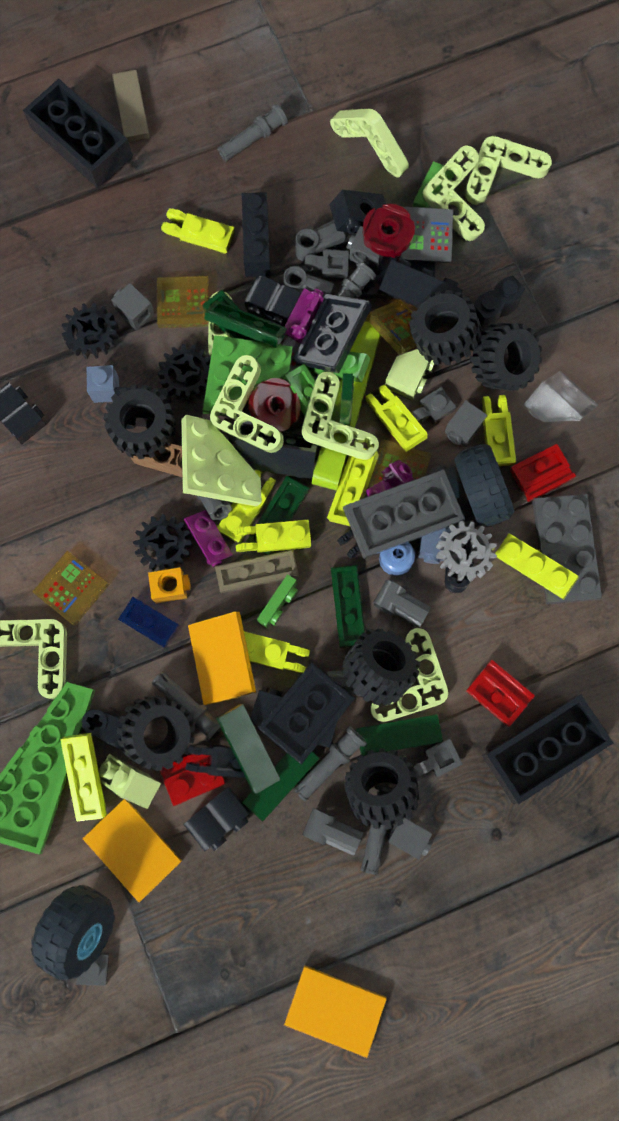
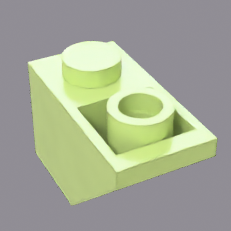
M418 349L401 354L396 357L386 378L385 386L390 391L413 400L416 392L422 393L427 381L423 377L427 370L432 371L435 364L433 360L430 362L425 360L424 355L422 356Z
M111 754L108 755L99 769L100 781L103 785L121 798L148 809L161 785L159 781Z

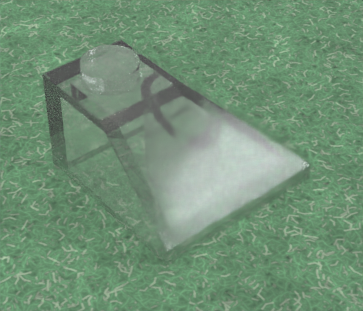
M561 371L543 381L524 403L529 413L542 422L580 421L598 406L596 402Z

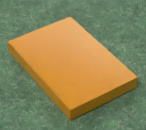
M235 611L188 625L203 704L210 705L256 693L240 612Z
M126 799L122 800L83 838L87 845L138 902H141L182 862L179 856Z
M304 965L284 1025L367 1058L386 1002V996Z

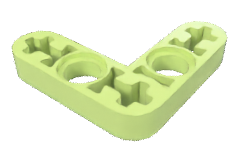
M341 110L331 119V127L339 136L367 137L381 162L393 176L400 177L409 167L406 157L383 118L375 110Z
M495 136L488 137L484 140L480 149L479 159L468 181L465 197L471 204H482L488 196L498 166L534 178H543L551 167V157L543 151ZM491 147L496 148L494 153L489 151ZM503 150L506 151L505 157L502 156ZM518 153L522 156V160L518 162L513 161L509 155ZM527 158H530L529 163L525 164ZM538 162L542 163L541 168L536 167ZM487 166L491 169V173L483 175L479 172L478 168ZM478 182L482 183L479 194H474Z
M463 146L426 185L423 190V197L432 208L448 209L450 204L457 206L459 215H453V229L465 240L473 241L484 231V222L454 189L475 167L479 156L473 147ZM467 156L469 160L461 168L459 163ZM445 171H453L456 175V181L447 179ZM441 184L443 188L435 196L432 192ZM465 216L466 218L461 223L459 220ZM471 224L475 226L473 231L468 229Z
M244 355L235 362L210 414L211 422L220 430L269 453L277 452L284 442L281 432L275 427L242 412L261 373V366L252 356ZM250 365L253 371L245 373L242 367ZM237 377H239L241 380L244 379L247 382V384L244 385L241 381L236 380ZM236 386L241 387V397L237 400H231L229 397L230 390ZM220 413H226L227 416L235 420L234 425L225 420L221 422L218 418ZM247 421L252 422L254 428L251 434L242 435L240 432L241 425ZM260 432L267 436L273 434L276 442L274 444L269 443L267 446V442L258 435Z
M332 372L320 373L313 386L302 427L303 438L310 443L363 460L370 459L379 447L377 438L371 433L331 420L340 381ZM324 382L329 383V389L326 394H322L325 386ZM316 402L324 403L327 406V411H317L314 404ZM315 420L320 421L317 427V434L312 432ZM333 434H344L346 436L347 442H337L334 439ZM353 438H355L354 446H350ZM363 442L368 443V450L363 449Z
M53 619L0 621L1 630L12 632L13 637L10 635L0 636V647L39 646L38 691L45 698L55 699L66 684L67 630L64 624ZM24 626H31L33 629V635L29 640H22L19 633ZM52 626L60 630L59 634L54 636V643L60 644V648L46 647V644L52 645V637L47 635V631L52 630ZM50 652H57L60 657L59 663L56 666L49 667L46 664V656ZM46 670L50 672L59 671V675L53 674V682L58 684V688L53 689V694L45 688L46 685L51 683V675H45Z
M415 628L411 630L405 639L406 643L409 642L411 644L410 641L414 639V634H417L419 638L424 637L425 641L421 644L422 650L425 652L428 649L430 654H423L416 660L420 662L427 659L434 665V670L429 675L419 672L416 678L418 685L409 688L405 693L413 694L416 697L417 704L415 708L406 709L403 707L401 697L396 702L401 713L396 714L395 708L389 710L387 717L383 718L382 714H377L375 709L379 708V705L372 703L370 708L371 715L376 721L388 722L438 706L447 699L448 688L431 638L424 629ZM411 644L412 651H416V653L418 654V646L416 644ZM431 686L442 690V694L439 695V701H436L434 697L425 699L427 705L422 706V697L417 690L422 689V695L429 693L432 690Z

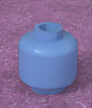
M409 542L380 552L379 556L382 569L393 576L407 573L415 560L414 548Z

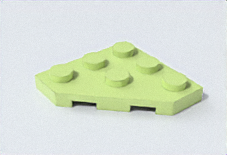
M185 415L182 419L183 493L251 506H258L262 503L261 478L220 430L212 424L211 420Z

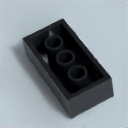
M59 78L23 109L30 128L97 188L101 187L133 157L128 139Z
M582 694L570 698L482 754V757L512 804L519 805L612 745L613 741Z

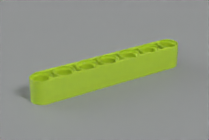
M368 321L364 322L350 352L365 353L371 358L363 381H354L350 427L353 428L356 427L383 325ZM341 379L331 420L340 423L343 381ZM333 434V437L337 442H347L346 436L344 434ZM321 446L312 484L337 491L347 455Z

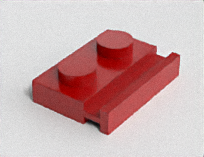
M558 444L527 458L509 469L519 488L527 497L526 500L528 502L576 477L575 473L571 471L570 465Z
M493 660L487 664L465 690L507 727L513 724L528 703L535 697L534 694Z
M190 754L183 757V761L179 764L172 762L173 767L170 769L162 767L160 772L173 806L226 784L223 776H212L207 773L192 772L185 769L187 762L208 764L209 755Z

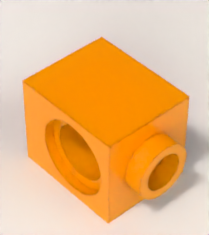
M180 567L148 573L151 599L156 604L187 599L186 591L191 590L188 574L184 575ZM174 579L177 581V586L174 590H164V585L168 580Z

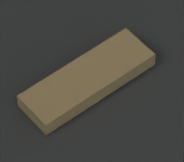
M132 70L112 74L124 136L129 142L150 138L137 71Z
M294 550L215 566L220 593L282 581L287 574L293 578L299 577Z

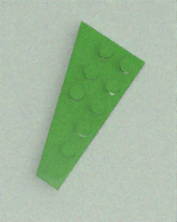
M67 682L48 707L44 717L32 729L30 736L23 746L19 747L1 772L0 843L35 854H43L68 777L61 739L65 736L82 733V718L90 709L95 690Z

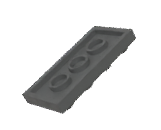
M444 470L343 507L363 559L465 520Z
M587 494L534 498L532 503L539 552L579 576L564 600L544 588L546 604L602 599Z

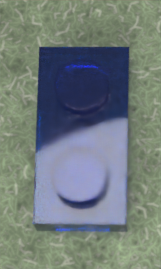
M135 597L131 598L118 618L119 621L163 648L167 647L180 626Z

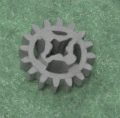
M463 521L458 523L457 528L451 524L447 532L443 531L439 537L442 541L436 544V548L442 550L438 552L436 559H443L444 561L440 568L448 567L450 569L448 572L449 577L457 573L458 581H461L465 575L469 581H473L476 575L479 578L483 577L486 574L485 570L489 571L493 567L490 561H494L497 557L496 554L491 552L497 547L496 544L489 543L492 535H484L482 533L484 531L483 526L478 530L475 529L474 522L472 521L468 527H465ZM463 535L461 540L455 539L451 541L453 538ZM472 562H481L479 565L475 567H469Z

